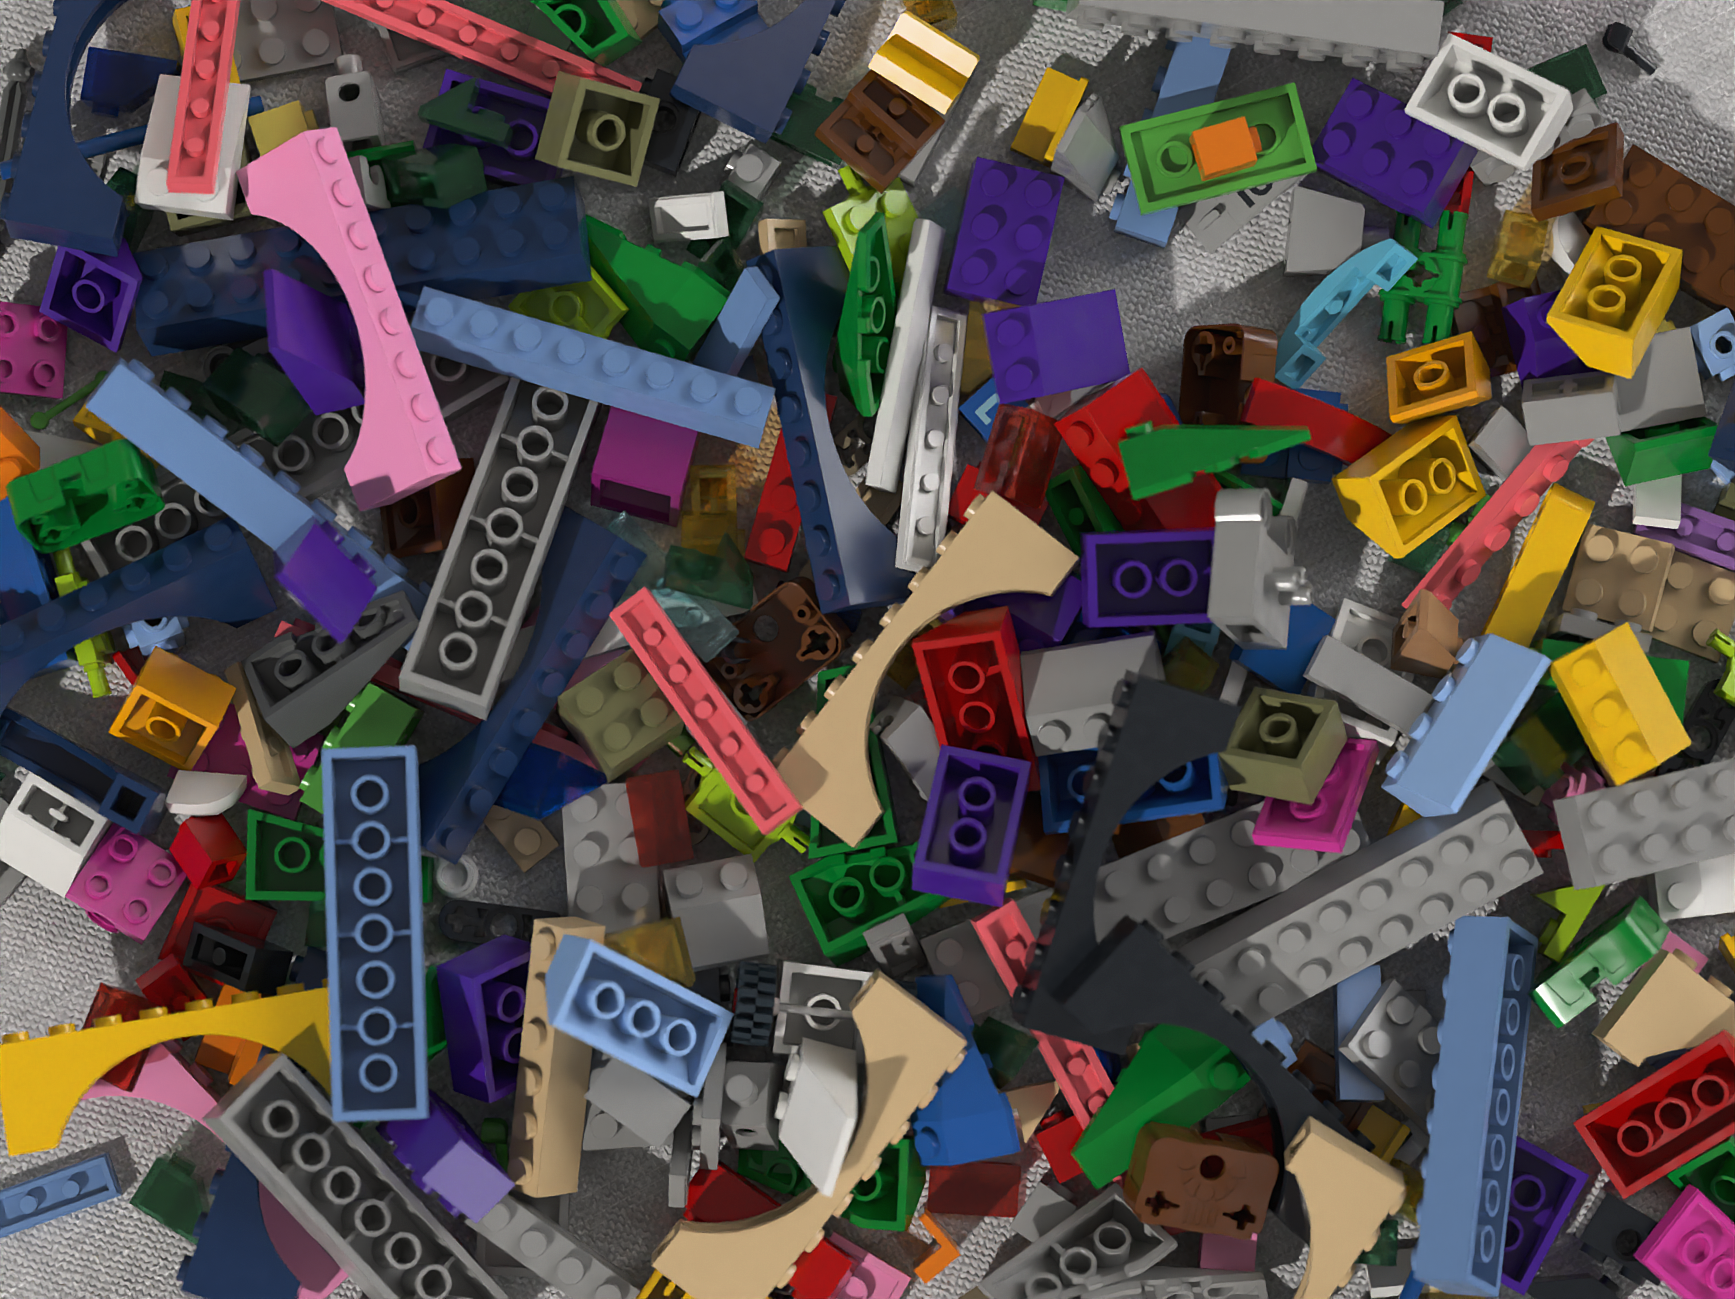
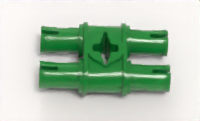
M1444 210L1440 216L1436 250L1422 252V250L1418 249L1422 223L1396 211L1393 240L1412 252L1418 260L1388 292L1384 289L1379 290L1378 296H1380V300L1384 304L1377 340L1391 344L1393 341H1396V344H1406L1410 305H1415V302L1424 303V305L1428 306L1421 345L1424 346L1450 338L1454 310L1459 309V305H1462V299L1459 297L1463 269L1468 264L1466 254L1462 252L1469 215L1459 211H1454L1452 215L1450 210ZM1425 268L1434 277L1423 280L1421 287L1412 278L1423 275Z

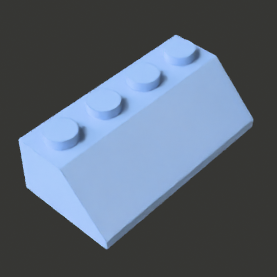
M1492 633L1474 638L1471 637L1466 640L1456 655L1455 659L1459 663L1451 676L1446 675L1435 687L1432 697L1436 700L1427 714L1424 712L1419 715L1412 724L1408 733L1412 738L1404 751L1399 750L1388 762L1385 768V773L1388 776L1381 787L1424 818L1457 813L1551 663L1549 658Z
M564 934L545 975L548 1024L693 1097H698L734 1013L591 939Z

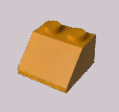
M1472 331L1386 357L1389 417L1392 423L1410 424L1492 399L1490 369Z
M155 646L108 733L180 770L191 771L219 727L237 688L226 683L220 677L207 673L182 660L178 655Z

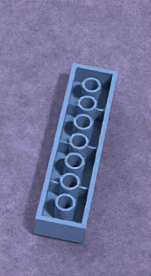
M415 746L322 749L333 1122L429 1118L418 750Z
M1462 916L1455 920V928L1450 931L1448 936V950L1451 955L1450 971L1443 980V996L1446 1000L1444 1018L1440 1019L1437 1030L1438 1041L1441 1045L1439 1063L1435 1064L1432 1073V1083L1436 1092L1434 1108L1429 1110L1427 1117L1430 1144L1429 1153L1424 1155L1422 1161V1176L1425 1180L1423 1199L1419 1200L1416 1211L1417 1222L1420 1226L1419 1239L1411 1254V1266L1415 1272L1414 1278L1447 1294L1499 1298L1532 1001L1527 993L1534 983L1538 938L1508 917Z

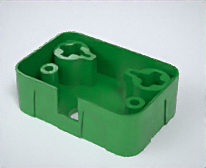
M129 439L112 441L83 454L10 481L5 487L17 530L38 552L44 554L61 551L161 512L165 507L153 463Z
M1639 895L1566 950L1559 963L1552 961L1539 973L1527 995L1552 1024L1559 1029L1597 1000L1590 989L1607 977L1616 986L1651 959L1660 950L1670 928L1644 898Z

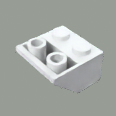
M29 772L0 822V860L66 899L67 891L113 822L97 814L84 803L44 779Z

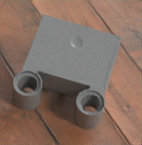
M1220 489L1215 503L1216 528L1208 618L1244 650L1287 649L1290 605H1310L1314 597L1313 590L1310 587H1299V585H1304L1307 582L1308 574L1306 568L1303 566H1293L1298 538L1296 521L1293 516H1272L1271 497L1267 489Z

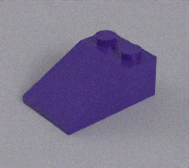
M274 269L265 270L264 284L269 350L315 415H320L365 404L366 384L363 350L353 313L347 304Z
M1115 289L981 313L996 399L999 404L1115 382L1130 374Z
M1561 290L1526 297L1501 308L1522 391L1524 380L1602 371L1588 367L1546 322L1547 314Z
M312 516L273 552L275 577L341 644L348 637L378 589L376 580L372 577L377 571L360 552L352 556L341 545L345 537L328 519L321 524Z

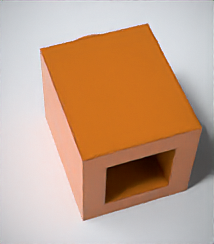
M1245 116L1192 131L1189 138L1202 182L1254 167L1258 160L1256 153L1262 152L1258 131L1255 126L1248 127Z

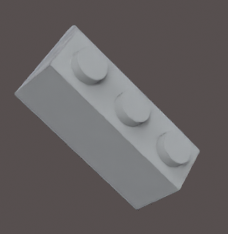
M1154 631L1021 652L1025 715L1035 755L1043 756L1097 747L1099 732L1105 723H1109L1114 708L1111 702L1114 687L1119 679L1124 678L1126 669L1166 681Z

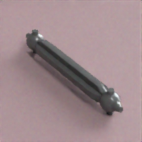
M19 48L15 57L3 67V73L7 76L9 82L3 90L0 105V162L13 159L14 153L18 151L27 99L24 83L28 82L31 76L35 75V69L28 62L26 49ZM1 175L0 207L4 193L11 192L13 178L2 180ZM0 219V233H1V231L3 230V228H4V226H5V220H1V219ZM0 240L1 253L5 250V245Z

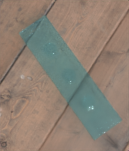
M625 510L605 528L647 554L631 581L632 585L638 591L646 587L652 592L685 641L706 664L740 633Z

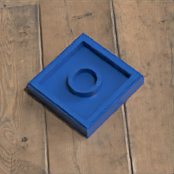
M1312 603L1310 605H1290L1287 649L1244 650L1235 643L1229 659L1276 690L1300 695L1307 681V678L1303 675L1322 637L1329 635L1336 619Z

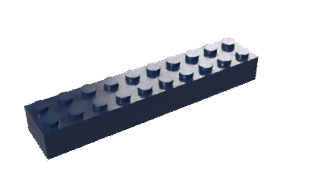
M574 176L368 212L404 313L416 311L423 287L476 301L592 281L585 203ZM288 226L133 253V257L143 277L135 301L136 331L152 357L268 337L264 284L265 270L274 269L347 304L351 310L342 287L326 261L307 240Z

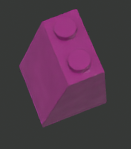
M611 406L592 470L590 505L677 528L701 432Z

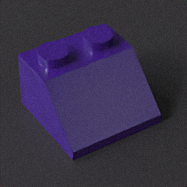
M122 237L118 257L58 246L39 310L44 315L115 353L121 350L143 278L126 239Z

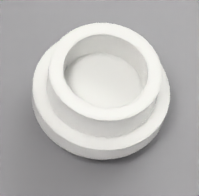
M465 854L461 856L456 865L441 858L436 863L433 871V879L437 889L442 894L452 898L463 897L471 893L476 887L479 878L475 862Z

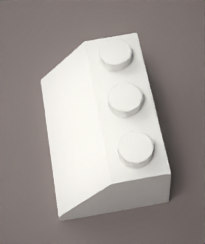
M1449 33L1438 51V56L1433 59L1404 111L1406 114L1526 171L1552 147L1574 108L1569 90Z

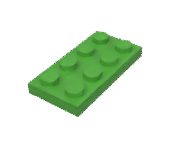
M1295 82L1119 126V133L1141 216L1317 171ZM1245 116L1248 127H1256L1262 145V152L1256 153L1258 160L1255 166L1202 182L1189 140L1192 131Z

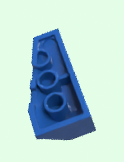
M937 974L915 977L917 999L963 1033L967 1042L963 1048L967 1053L959 1066L952 1073L945 1070L935 1083L938 1086V1090L933 1099L925 1108L921 1109L917 1106L911 1113V1125L920 1165L953 1166L1021 1151L1011 1104L1005 1092L998 1094L990 1077L988 1069L992 1068L993 1064L988 1053L981 1055L971 1034L974 1022L953 975Z

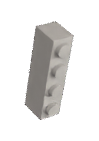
M511 1190L477 1224L470 1218H467L465 1221L467 1225L571 1299H635L643 1287V1284Z

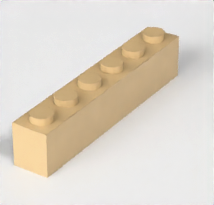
M575 916L534 919L507 1174L515 1183L512 1189L535 1198L576 1193L578 1186L587 1102L584 1096L588 1092L592 1046L548 1024L545 975L564 934L591 939L602 946L604 944L605 925Z

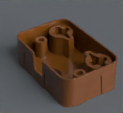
M1232 323L1193 326L1187 331L1183 344L1178 410L1184 425H1250L1240 421L1254 377L1275 383L1278 338L1273 330ZM1268 455L1249 459V456L1240 458V463L1260 464L1267 459Z
M800 576L780 585L752 607L751 611L744 617L732 623L707 643L708 645H715V643L723 644L730 637L747 638L751 643L736 644L734 655L739 659H751L750 662L747 664H730L723 657L697 656L706 671L746 722L754 721L770 712L779 702L806 684L820 670L839 658L851 647L847 639L852 636V633L836 612L821 614L815 583L810 578ZM760 616H769L776 621L778 634L774 640L764 641L756 635L754 625ZM827 632L831 637L826 643L827 645L812 651L811 647L817 643L816 641L820 638V634ZM767 682L768 685L762 689L763 692L758 696V699L753 701L749 696L753 687Z
M1150 1122L1145 1124L1137 1135L1122 1196L1125 1203L1131 1208L1140 1222L1250 1240L1253 1232L1261 1233L1270 1196L1278 1175V1162L1259 1140L1216 1132L1217 1137L1221 1140L1217 1141L1202 1138L1195 1128ZM1209 1155H1218L1224 1161L1221 1173L1213 1178L1203 1177L1199 1171L1202 1160Z

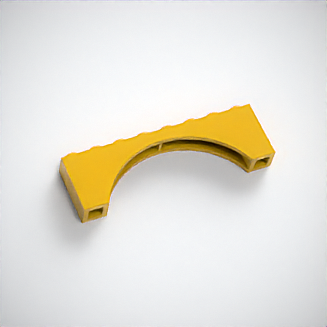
M328 978L322 979L323 988L305 991L304 983L276 987L278 996L259 999L258 991L231 995L232 1004L214 1007L212 999L185 1003L186 1012L168 1015L167 1007L139 1011L140 1020L122 1023L121 1015L93 1019L94 1028L76 1031L75 1023L47 1027L48 1036L30 1039L29 1031L1 1035L0 1104L9 1156L59 1148L64 1130L74 1110L85 1094L102 1076L129 1056L145 1048L181 1037L222 1035L263 1044L283 1053L305 1068L332 1098Z

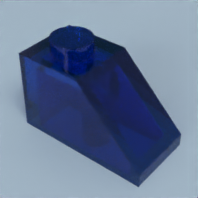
M89 46L80 100L88 107H92V114L102 117L118 118L119 111L133 113L150 101L149 97L155 95L160 74L181 76L182 65L178 60Z

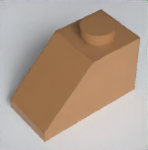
M1420 589L1393 628L1390 669L1442 679L1453 664L1457 665L1459 663L1455 658L1463 645V639L1458 637L1459 620L1429 590Z

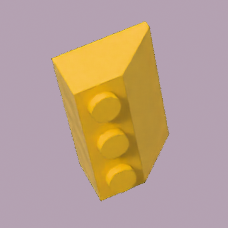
M1596 226L1548 312L1546 322L1588 367L1631 379L1680 288L1683 250Z
M1456 415L1433 416L1407 424L1332 478L1347 519L1394 559L1403 558L1487 496Z
M1628 622L1551 661L1547 667L1609 786H1618L1640 775L1692 744Z

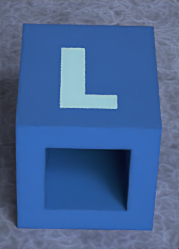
M992 377L958 408V413L988 445L1028 409L1029 404L1025 400L1004 404L997 403Z

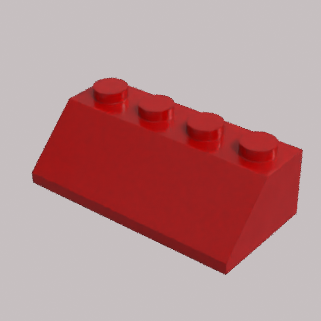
M1143 367L1082 399L1054 423L1125 531L1216 527V496L1218 491L1223 488L1212 472L1205 473V470L1195 472L1196 477L1192 478V482L1140 499H1133L1118 445L1119 438L1127 436L1125 428L1145 421H1151L1153 427L1163 424L1180 425Z
M1002 606L963 612L913 639L912 647L939 747L941 748L942 744L1031 762L1028 792L1041 790L1038 756L1035 755L1025 715L1021 653L1009 607Z
M1725 1029L1573 1122L1623 1199H1626L1735 1133V1037Z

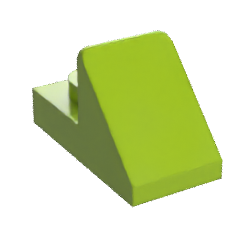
M1573 884L1530 894L1533 898L1560 913L1556 920L1550 917L1537 937L1538 941L1542 943L1537 951L1539 954L1553 962H1560L1605 885L1574 890Z

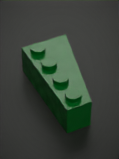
M530 0L591 60L604 67L642 43L617 0Z

